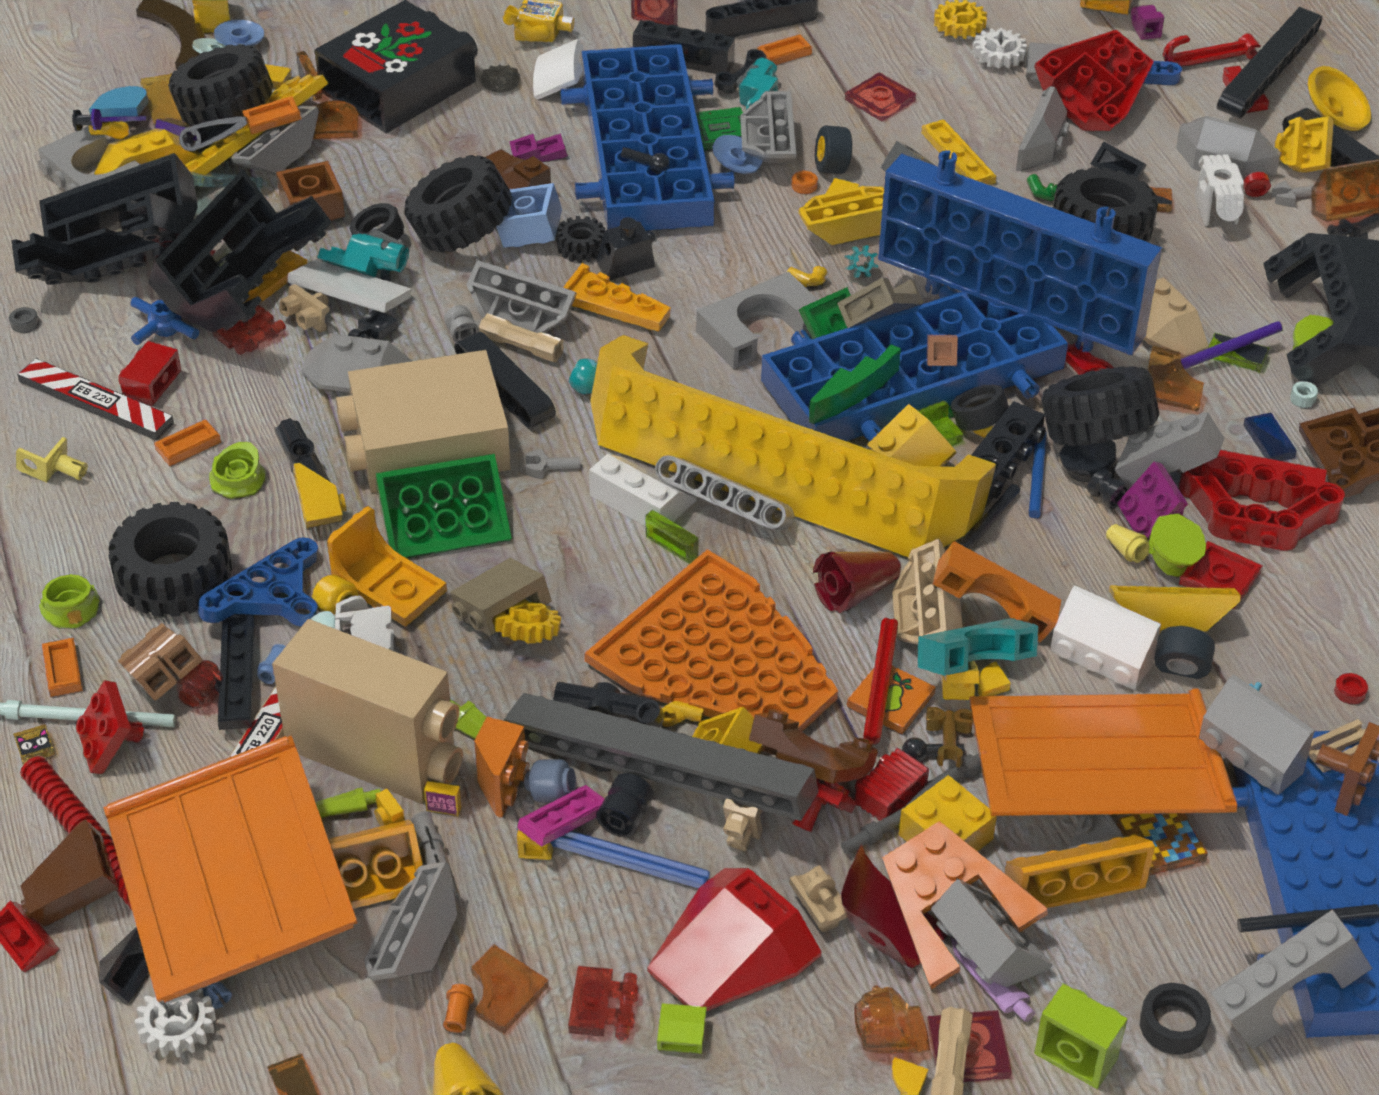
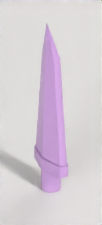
M950 937L954 955L998 1004L999 1008L1005 1014L1015 1012L1023 1021H1030L1035 1015V1011L1026 1004L1029 1002L1030 996L1015 985L1005 987L996 982L992 984L985 982L976 973L975 969L978 966L975 962L964 957L956 948L958 942Z

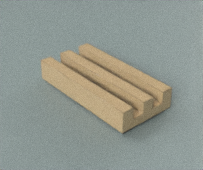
M1357 719L1312 739L1308 756L1315 763L1323 743L1352 755L1355 753L1358 745L1347 750L1345 748L1361 740L1366 730L1361 728L1363 723ZM1317 765L1323 773L1331 770L1322 765Z

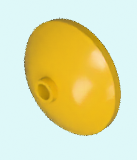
M1329 66L1317 67L1310 73L1308 77V93L1314 107L1322 117L1329 116L1334 120L1333 125L1349 131H1359L1370 122L1371 109L1369 102L1360 87L1349 76Z

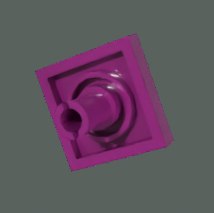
M1156 461L1147 468L1117 502L1132 529L1137 533L1145 535L1148 542L1153 525L1159 516L1177 513L1183 516L1184 509L1188 505L1163 464Z

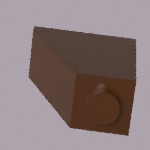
M87 820L80 822L20 885L24 897L21 900V906L29 919L34 918L46 927L119 889L102 835Z

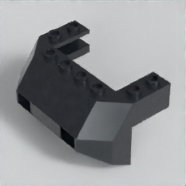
M173 153L39 200L44 236L32 233L29 234L30 240L23 242L17 239L11 241L15 272L28 276L29 279H38L45 281L48 285H56L67 282H99L102 280L101 277L119 275L124 273L125 269L131 267L139 268L146 266L147 262L156 260L194 220L198 205L192 173L178 156ZM121 228V231H120V232L113 231V230H116V229Z
M242 169L154 261L148 283L172 312L212 333L222 328L228 330L239 320L246 322L256 314L255 308L262 299L257 296L246 301L250 297L248 292L262 284L264 281L262 277L277 267L276 261L281 255L292 249L298 251L306 246L309 241L313 243L318 242L326 235L324 230L332 221L313 196L276 212ZM223 239L225 243L213 255H211L210 252L212 251V249L218 243L222 242L221 240Z
M1308 233L1265 261L1263 265L1267 280L1270 283L1277 280L1280 293L1286 298L1321 277L1334 322L1333 325L1286 354L1291 373L1299 381H1308L1318 387L1359 361L1379 379V240Z

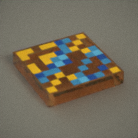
M1185 813L1132 814L1117 819L1116 825L1124 837L1136 835L1153 841L1155 849L1148 876L1207 860L1208 853Z

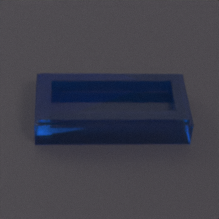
M1271 412L1245 418L1243 426L1265 458L1284 461L1296 457V448Z

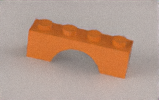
M955 541L938 560L933 585L959 599L968 593H980L994 599L1006 610L1010 618L1038 625V642L1040 643L1056 626L1061 606L1060 598Z

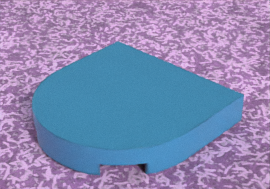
M138 86L116 88L99 96L89 108V113L92 114V109H99L102 117L138 116L149 102L148 95L144 88Z

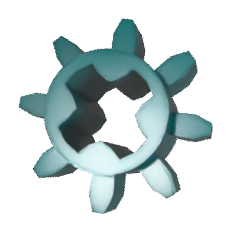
M864 245L862 251H859L857 246H852L854 253L844 256V258L849 260V265L845 269H853L855 271V278H859L861 272H864L866 277H870L871 273L869 270L879 267V265L874 263V257L878 254H870L868 252L869 245ZM858 255L866 257L867 261L864 262V267L856 265V262L859 261Z

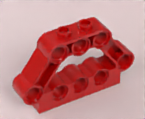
M1220 450L1217 458L1184 473L1181 471L1178 485L1181 494L1191 500L1208 523V530L1213 536L1281 551L1293 550L1297 546L1298 541L1323 525L1335 523L1339 518L1345 497L1341 487L1325 482L1326 469ZM1239 495L1248 496L1251 500L1258 503L1274 501L1287 509L1277 512L1269 510V508L1261 504L1241 505L1231 497Z

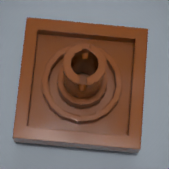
M1369 722L1355 753L1352 755L1329 747L1324 743L1319 750L1315 764L1344 774L1335 812L1348 816L1352 805L1359 806L1363 799L1366 787L1362 786V784L1366 785L1367 782H1371L1377 764L1372 762V760L1377 761L1379 758V725Z

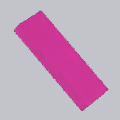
M584 785L520 818L517 829L542 847L596 818V813L605 798L587 785Z

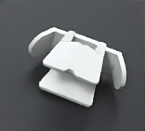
M1223 154L1222 156H1202L1199 160L1201 171L1195 192V201L1200 210V216L1204 225H1209L1213 190L1216 195V212L1218 216L1225 221H1233L1234 225L1238 224L1239 217L1243 212L1244 181L1238 166L1235 163H1231L1228 154ZM1223 172L1228 174L1227 180H1221L1216 178L1214 174Z
M352 596L336 604L335 629L343 632V627L351 624V635L394 651V631L387 629L391 625L390 606L367 609V602L361 596Z

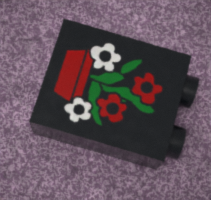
M407 0L401 1L314 49L317 76L323 75L328 83L319 92L386 134L476 82L475 58L478 55V48L472 36L465 31L459 32L441 21L432 11H424Z

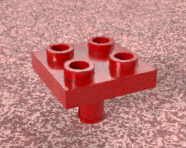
M103 681L98 691L92 695L90 704L84 714L78 718L76 723V732L80 737L83 755L87 760L90 773L103 774L124 740L138 743L143 737V724L141 722L128 721L116 682Z
M816 778L819 791L802 820L795 819L792 824L812 833L822 805L826 806V804L852 814L857 802L849 797V790L837 783L832 784L824 781L823 784H820V779Z

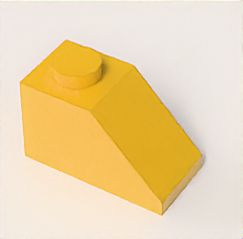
M295 463L293 465V473L305 527L310 528L342 521V512L347 511L343 493L338 494L336 485L301 463Z

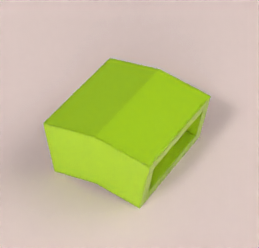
M662 1003L657 1035V1050L702 1054L706 1007Z

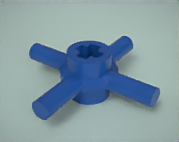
M138 297L132 298L130 305L148 315V324L131 336L134 344L139 345L154 333L158 336L169 337L180 332L193 340L199 336V330L183 322L182 316L172 312L162 299L150 304Z

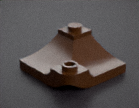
M500 149L485 157L495 164L509 190L551 183V168L535 156L523 160Z
M1354 407L1299 423V432L1318 463L1319 468L1327 470L1325 482L1341 487L1345 494L1344 498L1361 494L1366 486L1379 481V408L1358 414Z
M769 709L768 713L755 714L749 737L750 741L762 744V751L775 755L777 759L814 768L816 778L832 784L857 780L866 776L875 765L878 750L872 747L873 742L870 740L855 737L853 741L843 742L837 747H832L817 742L798 729L799 722L788 719L789 714L787 712Z

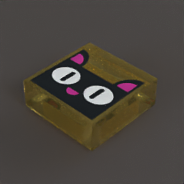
M46 724L13 734L22 764L36 756L45 758L55 755Z

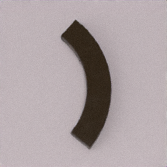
M142 0L136 8L137 17L169 26L181 43L180 53L175 61L176 70H178L181 64L188 62L187 60L200 55L192 45L194 40L205 38L200 24L195 23V18L192 15L164 0Z

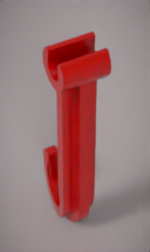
M1247 33L1242 35L1236 42L1173 53L1176 47L1190 42L1189 36L1183 35L1171 40L1165 46L1162 54L1164 61L1175 62L1184 67L1241 55L1252 59L1258 53L1254 48H1260L1261 45L1252 34Z

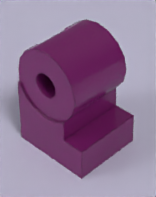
M1153 4L1132 7L1131 22L1140 40L1161 38L1165 19L1162 12H1157ZM1146 28H1150V29H1152L1153 31H1152V32H1145V29H1146Z

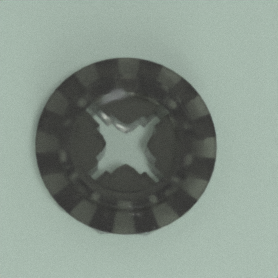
M500 63L498 66L490 65L489 69H484L480 76L482 86L493 92L513 90L521 82V74L518 73V69L511 68L510 64L506 66H501Z

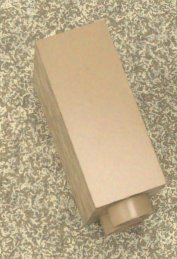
M486 350L348 371L350 395L336 397L338 419L341 432L357 431V435L344 437L350 472L366 470L371 493L377 492L376 473L495 454L498 472L511 470L508 425Z
M307 619L272 663L284 736L292 735L298 754L423 804L425 802L424 789L427 781L450 784L458 774L463 759L462 748L454 745L453 731L459 718V706L450 702L448 672Z

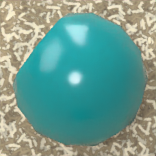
M583 358L579 359L568 382L577 393L584 395L592 394L597 367L595 360Z

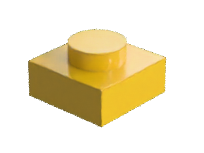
M388 789L375 794L377 808L374 809V814L380 826L405 821L404 810Z

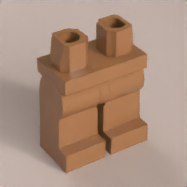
M163 623L156 628H152L132 649L129 648L118 660L131 678L154 701H157L177 683L176 679L167 669L182 679L203 661L185 637L180 634L177 636ZM189 659L185 665L179 667L184 661ZM164 681L162 685L154 689L160 682Z

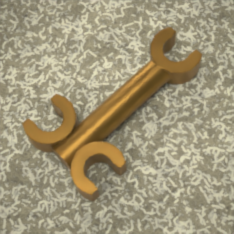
M927 707L926 730L939 731L943 729V746L938 749L937 764L943 766L944 760L952 759L956 762V767H961L963 751L956 746V731L972 733V710L959 709L954 713L951 710L944 712V710L938 707Z

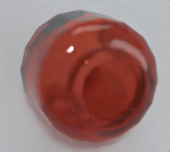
M203 660L182 679H178L176 690L179 694V699L188 707L195 709L210 706L219 694V686L223 680V675L214 662Z

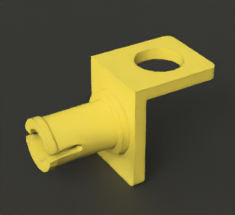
M65 437L58 441L45 458L22 448H18L16 451L17 470L46 483L57 471L80 481L85 476L88 468L87 463L67 456V438ZM24 459H29L35 463L37 469L27 466Z

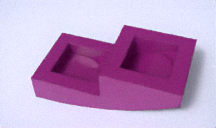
M561 133L536 141L534 134L509 141L512 155L523 160L535 156L540 161L545 162L568 157Z

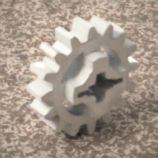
M990 28L989 33L981 31V36L976 35L973 42L974 58H979V63L987 62V67L994 65L997 69H1000L1003 65L1006 68H1010L1011 64L1018 66L1019 61H1024L1026 56V39H1020L1021 34L1013 35L1012 30L1006 32L1003 28H999L997 31Z
M202 988L165 1003L164 1001L158 1002L156 997L153 998L146 995L144 997L146 1006H139L137 1008L139 1018L135 1019V1025L140 1042L142 1044L147 1043L148 1050L151 1053L160 1048L162 1057H166L169 1051H175L176 1057H181L182 1049L185 1048L194 1053V1044L199 1042L205 1045L207 1043L205 1033L214 1032L213 1021L216 1020L214 1007L212 1006L210 996L204 997ZM198 1011V1012H199V1017H198V1020H197V1022H196V1021H195V1020H196V1015H195V1013ZM154 1018H156V1020H155V1025H156V1027L153 1029L152 1023H153Z

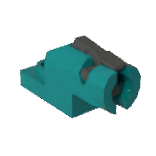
M757 59L736 80V86L739 88V100L742 105L746 106V110L759 100L765 91H778V78L775 75L778 68L769 59Z
M373 230L369 235H352L346 251L331 246L330 250L320 247L317 258L329 264L376 277L378 269L402 272L407 264L410 251L404 243L378 230Z

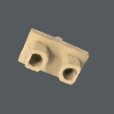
M296 284L289 286L288 296L280 299V313L285 317L293 314L296 315L298 326L304 330L311 327L320 333L327 330L325 316L330 310L327 296L320 292L311 295Z
M726 798L723 805L726 819L723 830L728 835L727 845L738 850L747 851L751 838L760 840L763 828L760 814L763 810L737 804Z
M820 865L814 867L806 874L790 877V886L821 932L838 927L839 921L847 918L842 906L841 895L835 888L834 879L826 874Z

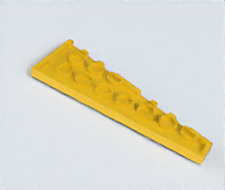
M309 74L303 78L296 76L277 88L265 104L293 96L298 107L328 83L323 75L312 76ZM246 124L233 134L211 144L194 160L185 164L193 175L194 183L264 131L251 135Z

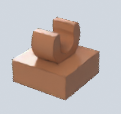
M927 335L928 366H957V335Z

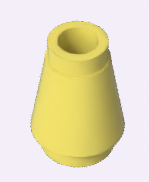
M1118 524L1112 525L1107 530L1106 538L1127 561L1138 563L1148 556L1149 542L1145 535Z

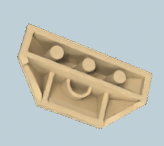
M1164 277L1156 279L1144 340L1148 344L1166 352L1176 353L1180 358H1185L1208 349L1209 345L1197 309Z
M939 539L911 550L908 557L909 562L902 570L892 591L894 618L898 621L896 638L899 641L918 645V636L963 628L960 599L933 585L938 560L945 553V549Z

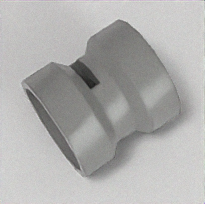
M457 305L446 312L444 321L455 342L479 332L478 325L466 306Z

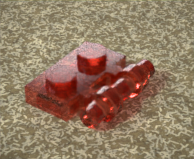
M258 305L255 308L256 314L246 322L239 320L228 330L224 328L213 332V337L228 349L235 348L237 354L242 355L247 351L253 352L258 349L259 344L266 340L272 341L277 338L279 333L286 329V326L281 319L274 322V316Z
M578 966L568 1023L569 1034L604 1037L606 1025H614L616 1027L615 1037L618 1040H628L630 1030L635 1025L636 1015L633 1012L634 1002L638 1001L640 990L637 986V975L629 972L624 974L623 982L613 981V969ZM610 998H618L620 1000L619 1009L609 1008Z

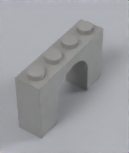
M89 126L82 128V131L71 133L38 149L40 156L38 164L41 171L45 175L48 174L58 187H63L66 191L140 165L134 160L104 174L89 175L81 173L84 169L100 162L108 145L106 135H90Z
M786 272L697 310L696 332L733 369H736L757 359L758 338L742 323L744 320L759 315L773 316L786 322L795 332L799 331L800 333L801 330H805L808 336H811L798 309L818 299L791 273Z
M1331 910L1212 991L1211 994L1253 1050L1282 1030L1274 1019L1272 1012L1279 998L1292 986L1312 975L1330 973L1343 989L1370 971L1372 967L1353 936L1335 912Z

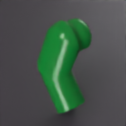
M1032 174L1027 178V184L1033 196L1049 202L1054 201L1057 184L1054 186V183H1050L1045 187L1042 185L1037 174Z

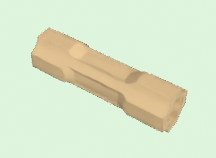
M488 313L481 320L479 326L480 332H483L490 340L499 343H509L531 351L535 356L555 363L562 356L564 350V340L521 328L513 325L506 319Z
M948 1007L942 1010L938 1055L931 1095H963L966 1053L972 1024V1014L964 1008Z

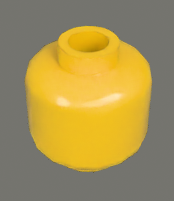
M327 575L314 587L312 599L317 603V610L319 612L330 611L335 615L337 603L359 595L353 583L337 575Z

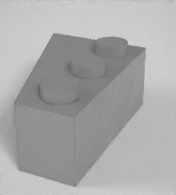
M1208 412L1198 415L1190 414L1182 419L1171 422L1164 421L1129 436L1115 471L1121 480L1129 485V489L1154 461L1162 463L1168 473L1178 469L1184 473L1217 458L1225 438Z

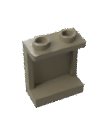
M882 277L837 304L847 328L924 304L914 280H908L892 289L889 279Z
M511 557L450 592L454 603L452 604V610L457 619L465 621L473 626L475 630H480L489 636L496 633L492 618L526 598L533 603H543L544 605L552 602L544 575Z

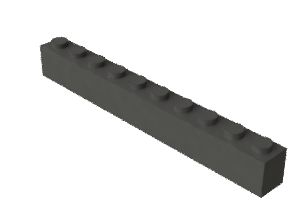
M523 693L504 718L506 722L524 726L525 741H528V747L623 773H631L645 779L723 800L727 798L737 804L755 807L759 810L800 821L819 792L815 770L806 765L791 763L772 756H765L746 751L745 749L688 736L684 733H676L653 725L650 726L630 721L626 718L607 715L599 711L584 709L569 703H561L542 696Z

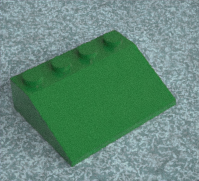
M495 454L376 473V489L387 542L393 550L403 557L412 558L512 541Z

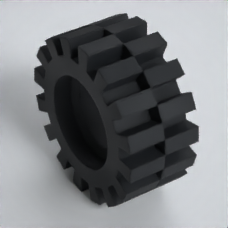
M576 216V220L570 217L567 218V222L563 220L561 226L557 228V248L559 254H562L564 259L569 257L571 262L577 259V263H582L584 259H586L587 263L592 262V257L597 260L605 232L603 223H598L596 218L590 220V216H585L584 219Z

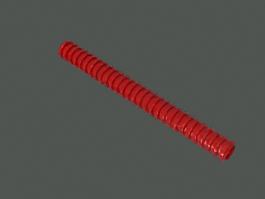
M36 756L29 759L21 768V778L31 787V790L58 820L59 824L63 826L64 830L69 834L80 822L87 820L101 833L119 888L116 892L132 910L112 837L101 827V824L44 757Z

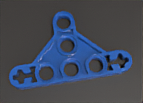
M305 537L294 539L205 593L199 600V617L208 623H218L233 614L279 615L292 624L302 627L307 619H311L317 614L318 609L314 599L303 592V571L316 562L318 553L317 543ZM277 563L287 564L289 567L277 568L274 565ZM263 577L266 581L255 582L252 578ZM241 591L244 594L242 596H232L229 592ZM285 593L288 597L277 598L274 594ZM307 609L311 613L303 615L296 613V610Z

